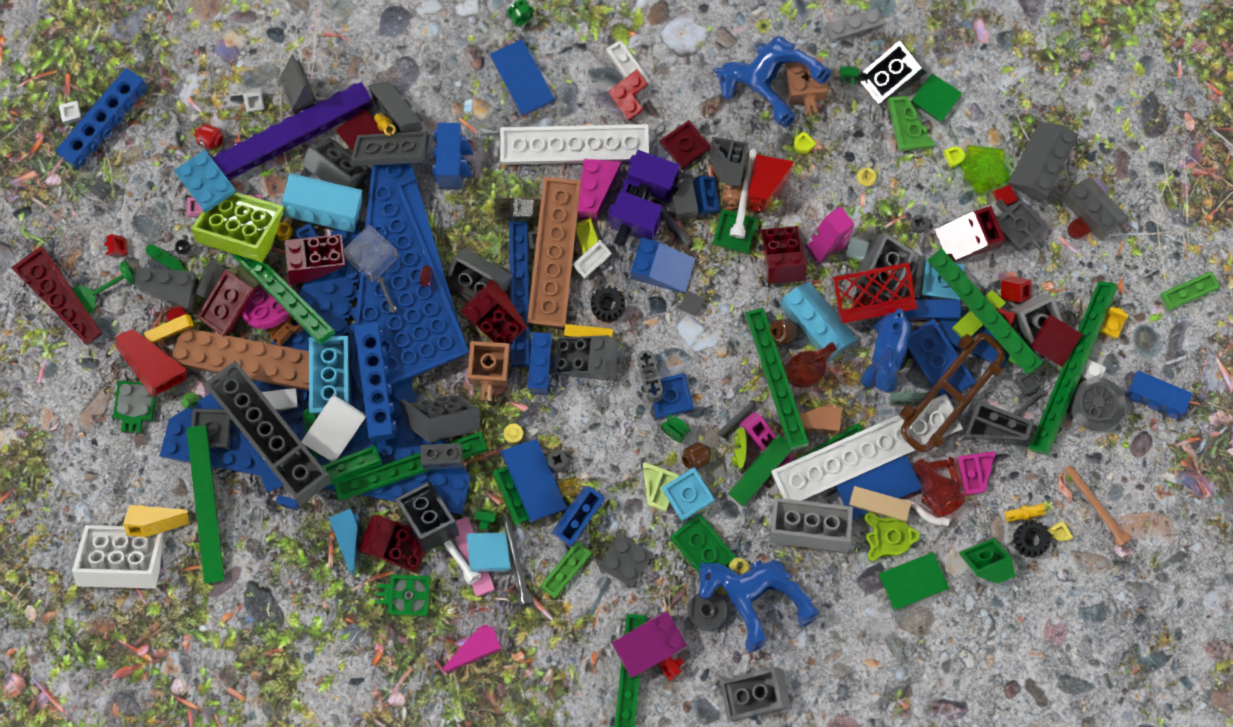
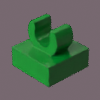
M840 65L841 83H844V78L848 76L851 78V84H854V76H858L859 68Z
M478 508L475 519L481 520L479 529L487 530L490 522L496 521L498 512Z

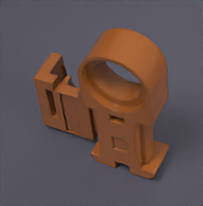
M292 316L282 324L266 329L271 334L270 338L279 346H283L293 333L298 335L303 330L300 325L293 326L294 318Z

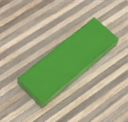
M1210 271L1162 292L1160 297L1167 310L1171 311L1219 290L1221 287L1213 272Z
M576 541L543 581L540 588L553 599H556L590 558L592 552Z

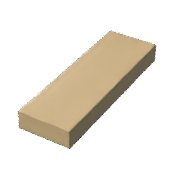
M854 486L849 506L906 522L912 502Z

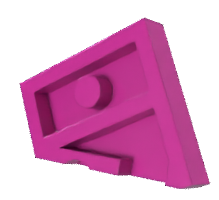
M995 451L957 457L964 496L985 492L996 454Z

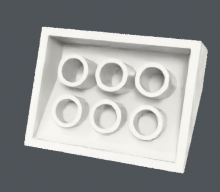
M85 525L72 570L76 586L156 588L160 572L164 532L148 537L127 536L124 526Z

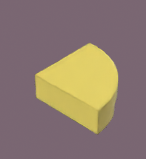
M1063 521L1047 529V532L1051 533L1049 537L1054 540L1069 541L1073 539Z

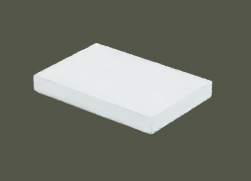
M332 395L301 442L328 460L336 461L365 419L366 414L337 396Z

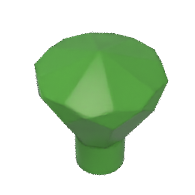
M186 393L182 398L181 405L185 409L195 407L200 399L195 393Z

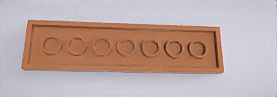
M544 177L527 324L565 328L581 180Z
M187 329L180 332L171 357L183 367L213 373L220 372L236 360L251 380L309 391V351L226 335L223 337L220 334Z

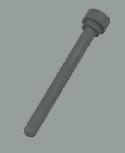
M505 514L502 520L520 592L517 601L519 607H525L534 604V600L530 592L527 591L510 516Z

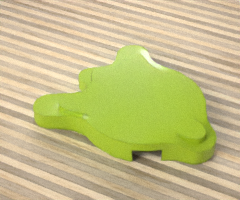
M868 512L864 517V521L873 529L872 533H868L865 536V540L871 547L867 554V559L870 562H875L882 556L894 557L902 555L920 538L919 532L903 521L889 517L880 518L871 512Z

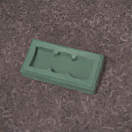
M906 390L903 393H891L889 405H918L928 392L915 393L914 390Z

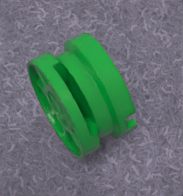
M517 0L508 8L506 16L512 20L515 27H520L534 16L533 12L535 10L532 6H529L527 0Z
M669 414L666 418L667 421L663 422L660 428L670 438L678 443H682L685 439L684 436L688 435L691 429L676 416L672 418L673 415Z

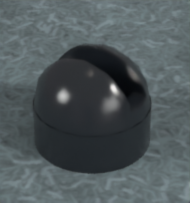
M184 239L178 240L175 244V250L181 255H186L191 250V244ZM188 246V249L179 250V247Z

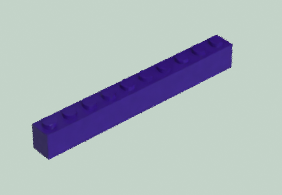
M362 82L354 83L348 89L336 92L326 100L318 101L316 105L309 109L305 108L299 114L287 117L281 123L271 125L259 134H253L244 142H238L232 148L218 152L216 156L212 157V160L230 181L351 119L364 108L366 111L373 108L372 99Z

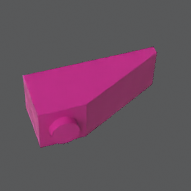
M755 412L740 423V426L744 428V431L762 452L776 437V434L762 416ZM789 453L777 468L795 459Z
M483 625L477 628V632L469 637L443 667L444 671L449 673L501 651L502 649L493 627Z

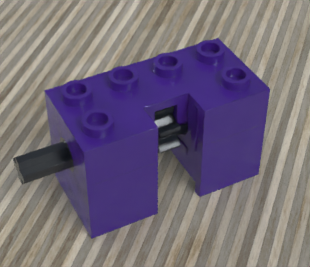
M637 150L635 155L632 154L629 161L630 168L627 178H625L622 185L623 190L618 194L615 205L611 204L608 211L610 228L618 231L614 241L617 246L624 247L629 235L640 240L643 237L654 241L662 221L660 212L663 206L650 202L652 196L665 202H670L679 180V164L641 150Z

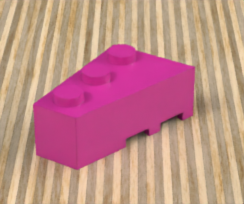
M584 159L578 219L586 220L591 218L597 221L607 201V197L621 172V162Z
M840 206L823 219L817 228L819 231L818 235L814 234L811 237L813 241L807 243L805 248L819 264L839 250L841 252L849 245L848 242L851 239L850 236L853 233L852 230L855 223Z

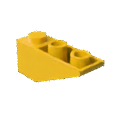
M129 505L123 525L127 536L148 537L190 524L188 510L180 508L170 509Z

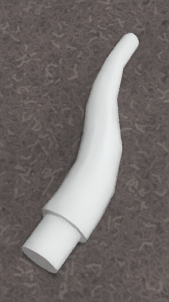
M911 503V507L924 520L939 526H949L950 518L930 514L918 504Z

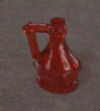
M831 342L818 351L807 350L794 355L786 368L790 384L795 387L805 388L819 381L825 374L827 368L826 361L832 353L838 350L834 343Z
M948 457L947 459L930 463L922 458L914 463L917 474L923 479L924 487L921 503L931 509L934 517L941 518L958 510L966 502V497L959 489L962 484L954 464V458ZM947 467L951 479L936 474L932 469Z

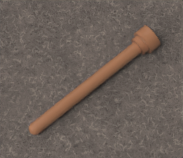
M1068 466L1066 472L1115 535L1113 537L1116 545L1121 547L1132 538L1127 532L1125 533L1119 529L1074 468Z

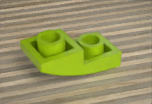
M744 428L736 429V436H733L735 447H739V449L734 450L731 461L733 467H737L738 472H742L746 458L747 447Z

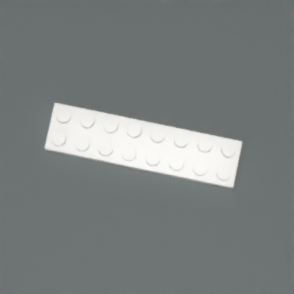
M648 124L500 127L501 165L583 163L584 159L629 162L632 154L635 155L637 150L649 153Z

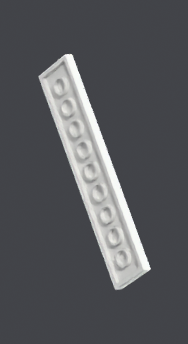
M947 394L933 399L909 427V434L920 444H926L932 434L939 429L954 410ZM899 415L894 416L772 470L773 479L782 498L805 500L915 451L901 435V426L904 420ZM958 418L945 432L943 437L963 429Z

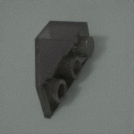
M494 199L496 221L539 219L541 199Z

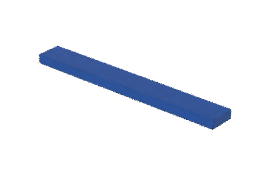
M509 221L510 274L513 275L510 281V301L527 326V329L511 342V367H530V324H527L530 302L528 221Z

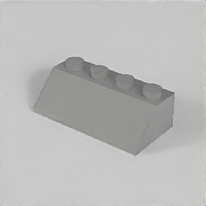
M774 497L769 543L847 553L851 542L853 507Z

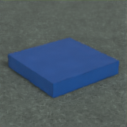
M685 373L660 379L663 398L659 402L653 403L657 420L666 418L669 414L674 416L694 411ZM651 386L653 395H657L655 387Z

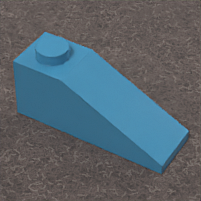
M351 509L329 517V521L348 570L353 575L356 573L360 537L358 524H361L357 513H353Z

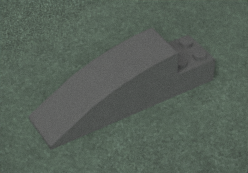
M236 360L204 383L209 392L300 506L332 482L325 470Z

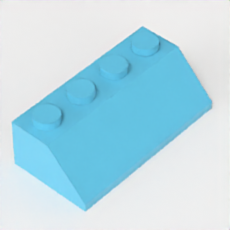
M290 173L282 200V206H284L282 216L354 233L361 221L362 190Z
M810 282L796 287L781 299L780 306L827 363L858 340L844 323H841L839 316Z
M332 336L321 345L312 337L309 338L310 414L319 415L332 395L337 396L352 406L351 341L348 336Z

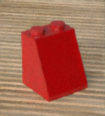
M756 154L747 210L753 213L766 212L789 181L794 161Z

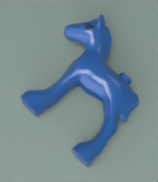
M776 36L767 44L762 43L757 49L759 54L750 64L729 62L724 64L722 68L713 69L717 74L723 98L731 99L734 97L737 83L739 81L743 82L752 91L762 95L770 102L773 107L774 120L784 128L794 121L796 114L790 110L786 102L770 86L780 66L792 62L804 64L809 68L811 78L820 85L824 84L831 77L832 71L801 50H793L795 44L788 42L783 36Z
M901 308L896 309L893 314L889 312L875 320L874 330L878 333L875 341L872 363L862 373L860 382L866 388L875 386L878 390L885 393H891L896 390L897 371L900 370L906 353L911 324L906 316H904Z
M761 560L756 561L751 565V570L740 575L719 563L707 564L701 562L699 597L704 600L709 599L718 587L726 590L731 603L738 610L747 626L748 633L745 647L748 654L759 650L765 645L764 642L767 640L752 606V602L757 600L767 590L783 593L794 602L798 609L797 621L800 628L814 622L817 619L816 616L820 614L797 582L789 581L792 575L777 560L762 563Z

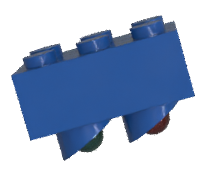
M438 123V129H434L436 147L433 148V157L435 158L433 176L435 182H438L439 189H462V177L473 178L471 173L473 165L466 161L463 155H474L472 151L474 143L463 135L460 123Z

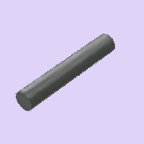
M666 209L662 210L660 214L684 245L686 247L690 246L692 241Z
M925 256L918 257L914 284L915 300H920L926 262Z
M750 402L717 432L719 436L723 438L751 413L755 406Z

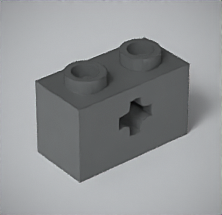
M461 444L421 445V465L423 469L463 468V448Z

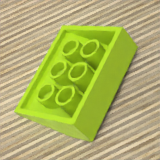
M236 192L208 212L202 211L192 226L191 231L196 242L263 262L272 247L284 206Z

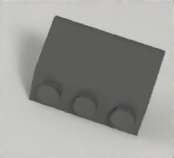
M389 81L373 83L368 86L373 102L386 117L391 119L398 133L419 132L423 129L421 123L423 119L418 112L414 113L411 110L412 106L406 98L403 100L400 96L401 92L396 85L392 86Z
M332 138L309 147L302 163L310 173L316 175L322 181L356 189L372 173V169L368 166H352L350 163L352 154Z
M1091 177L1080 181L1062 199L1100 241L1129 218Z
M886 233L876 235L872 239L858 272L909 262L910 265L915 252ZM898 269L894 276L902 281L906 269ZM880 272L875 280L883 284L889 275L885 272ZM860 276L856 283L864 288L870 279L866 276ZM891 278L886 287L894 292L900 282ZM873 281L867 291L876 295L881 286ZM883 289L878 298L887 301L892 293Z
M464 248L454 256L446 282L449 290L469 300L491 279L506 292L513 275Z

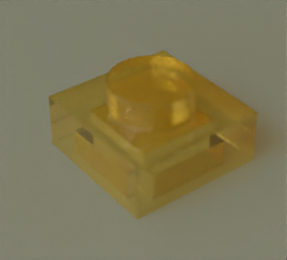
M576 476L557 481L562 497L572 496L581 492Z

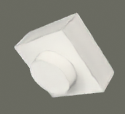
M77 101L59 105L64 125L82 120Z
M1088 359L1080 378L1083 380L1102 378L1106 367Z

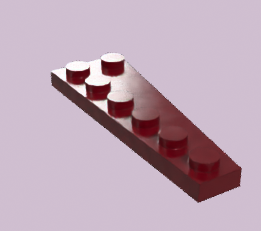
M40 246L11 267L85 344L89 345L103 334L43 246Z

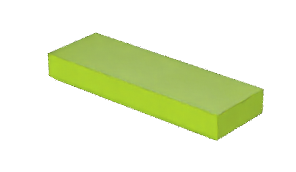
M993 290L985 296L995 309H1001L1006 303ZM970 310L953 326L952 330L960 338L967 333L972 337L983 324Z

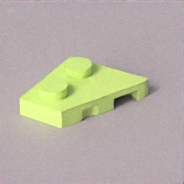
M644 462L643 471L647 505L666 512L670 502L661 488L678 478L679 475Z

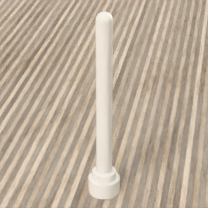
M755 149L749 151L736 224L730 230V236L735 238L745 237L746 230L743 223L757 154Z
M451 540L443 543L464 571L465 581L469 585L476 582L481 577V574L479 572H470L469 564Z

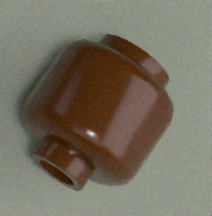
M779 319L771 324L770 333L775 343L787 344L796 339L798 329L792 320Z
M696 442L683 450L682 462L687 469L695 467L696 470H699L710 463L711 450L707 445Z

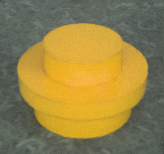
M286 222L279 223L275 237L280 241L291 238L293 234L291 225Z

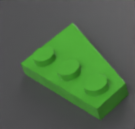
M889 97L887 102L898 151L934 148L936 144L926 133L927 129L919 121L918 114L908 97Z

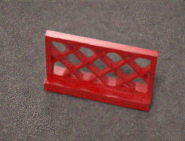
M909 262L833 277L839 311L838 315L842 324L883 316L889 312L893 314L896 309L900 308L903 311L918 309ZM905 268L906 275L901 281L894 274L898 269ZM880 272H885L889 275L883 284L875 280ZM860 276H866L870 279L864 288L856 283ZM891 278L900 282L894 292L886 287ZM846 279L851 284L844 292L839 288L838 281ZM873 281L881 286L876 295L867 291ZM854 285L862 290L857 299L848 294ZM904 285L909 288L910 296L900 297L897 295V292ZM883 289L892 293L887 301H882L878 298ZM865 292L873 297L871 302L866 305L859 302ZM847 296L854 303L850 308L843 309L842 301Z

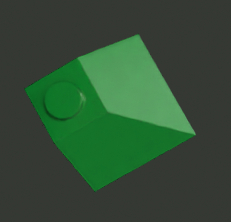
M995 537L959 552L961 558L977 577L997 584L1016 577L1011 556Z

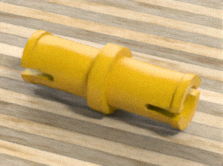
M379 112L381 116L377 113L374 120L378 128L388 136H391L389 132L393 135L396 128L392 124L391 119L382 112Z
M1041 503L1027 507L1022 505L1021 508L1005 510L1006 523L1018 520L1028 521L1032 517L1045 516V506Z

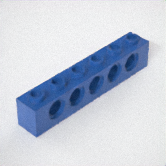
M125 68L55 150L56 154L76 170L83 166L90 154L98 149L101 141L110 135L112 128L121 122L123 115L132 109L134 102L145 93L147 85L144 80ZM95 131L93 135L88 136L90 132ZM83 145L81 149L76 150L78 146Z
M377 322L356 325L354 328L369 439L371 442L395 438L394 432H397V425L395 420L392 421V413H395L393 401L390 402L389 395L392 394L391 383H387L386 377L390 376L388 364L385 365L384 358L387 357L386 347L382 346V339H385L384 330L379 327ZM369 342H376V345L373 348L367 347V344ZM372 360L379 361L376 366H369ZM375 378L381 379L378 385H372V381ZM379 396L384 398L381 403H374L375 398ZM380 415L386 416L385 421L381 423L377 422V418Z

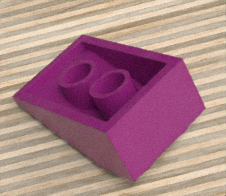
M668 610L655 615L611 642L631 678L687 646Z

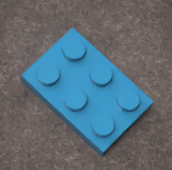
M203 150L174 170L175 174L205 213L236 193L235 188L206 150Z

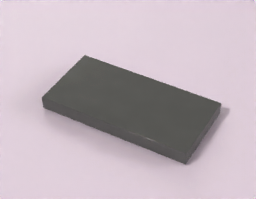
M429 132L394 133L393 135L390 133L391 136L386 134L357 135L350 163L352 166L422 163L425 159L430 138Z

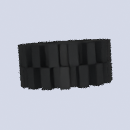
M602 286L601 290L597 289L591 299L593 315H596L598 320L602 319V322L608 320L609 323L613 319L614 321L618 320V317H621L622 312L625 310L624 295L622 296V292L620 290L617 291L616 287L611 288V286H608V288ZM605 298H611L615 301V307L612 310H604L600 305L601 301Z
M1036 520L1022 523L1013 535L1014 547L1019 550L1018 553L1025 554L1024 557L1031 556V558H1035L1047 551L1051 542L1049 537L1051 533L1047 532V526H1042V522L1036 523ZM1034 532L1038 535L1039 543L1037 546H1030L1025 542L1026 533Z

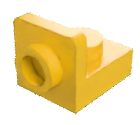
M1111 307L1107 312L1099 333L1116 340L1129 315L1120 308Z

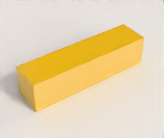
M185 314L144 332V335L149 342L155 344L194 327L191 316Z
M565 324L564 337L603 335L613 337V329Z

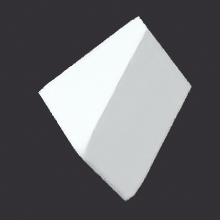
M262 90L243 94L246 112L265 110Z

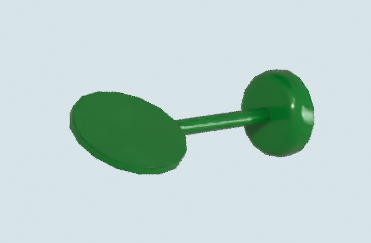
M126 260L119 264L122 274L98 289L92 291L86 286L72 288L89 314L93 313L97 302L96 295L124 278L129 284H135L136 273Z

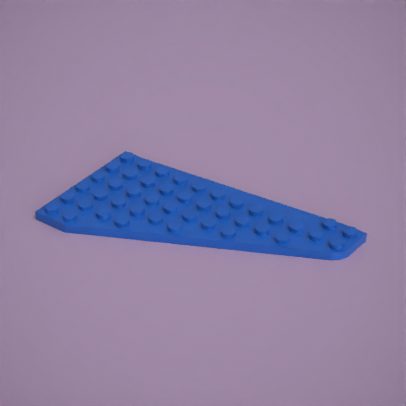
M411 163L372 166L355 326L377 322L379 327L383 328L385 339H382V346H385L387 351V357L384 358L385 365L388 364L390 376L386 377L387 383H391V386L470 354L460 329ZM378 277L384 278V284L390 299L397 308L395 313L389 311L390 306L381 285L377 282ZM354 330L350 368L353 373L356 384L358 386V389L360 391V394L363 398L357 343ZM369 342L367 344V347L373 348L376 345V342ZM372 360L369 366H376L379 361ZM375 378L372 381V385H378L381 379Z

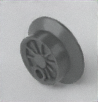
M1090 378L1081 382L1076 387L1070 401V410L1076 422L1091 431H1105L1113 428L1122 419L1126 408L1125 397L1121 389L1112 381L1104 378Z

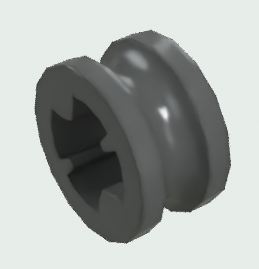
M923 215L914 216L910 224L912 231L918 234L925 232L928 220ZM922 221V225L917 227L916 224Z

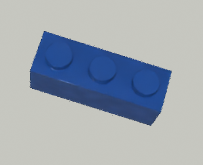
M532 332L528 379L529 394L548 395L553 341L552 333Z
M1138 370L1132 376L1125 396L1130 397V400L1133 402L1148 405L1152 410H1161L1171 418H1181L1186 413L1193 393Z
M584 485L551 534L564 544L572 546L605 497L592 487Z

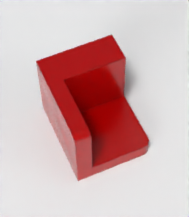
M1014 276L1001 280V298L1015 302H1023L1030 299L1031 280Z

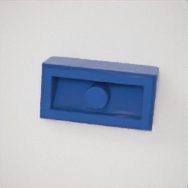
M698 176L693 180L698 215L719 213L720 206L715 177Z

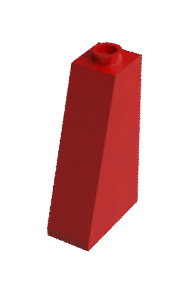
M135 330L122 332L116 337V349L152 398L186 381L187 370Z

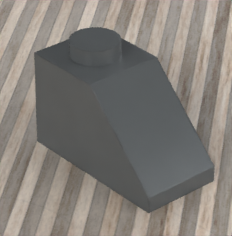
M692 176L687 177L673 196V202L670 204L671 215H675L676 221L698 217V206Z

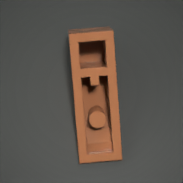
M827 404L799 414L804 431L838 435L840 432L842 408Z

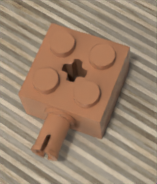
M822 57L815 58L817 61L823 64ZM798 62L785 63L784 75L789 104L804 103L806 116L811 117V112L812 116L817 115L818 111L815 101L826 100L828 94L827 82L822 85L815 82L811 78L809 68L804 64Z
M471 341L467 379L469 384L481 385L480 402L485 403V401L492 403L494 386L507 387L510 362V345L508 343Z

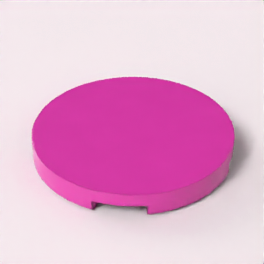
M261 285L256 288V291L242 312L245 321L257 329L276 327L291 316Z

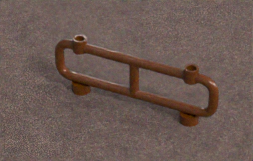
M968 333L965 334L957 343L963 351L914 409L908 404L899 413V416L904 420L901 426V435L918 452L930 451L934 446L940 447L945 441L943 437L945 432L992 375L996 377L1002 372L1003 367L1000 365L1005 359V351L1002 345L991 335L980 333L972 338ZM986 341L997 351V358L987 367L984 374L964 397L947 381L979 342ZM941 388H943L959 404L939 429L932 434L929 441L922 445L909 434V427Z

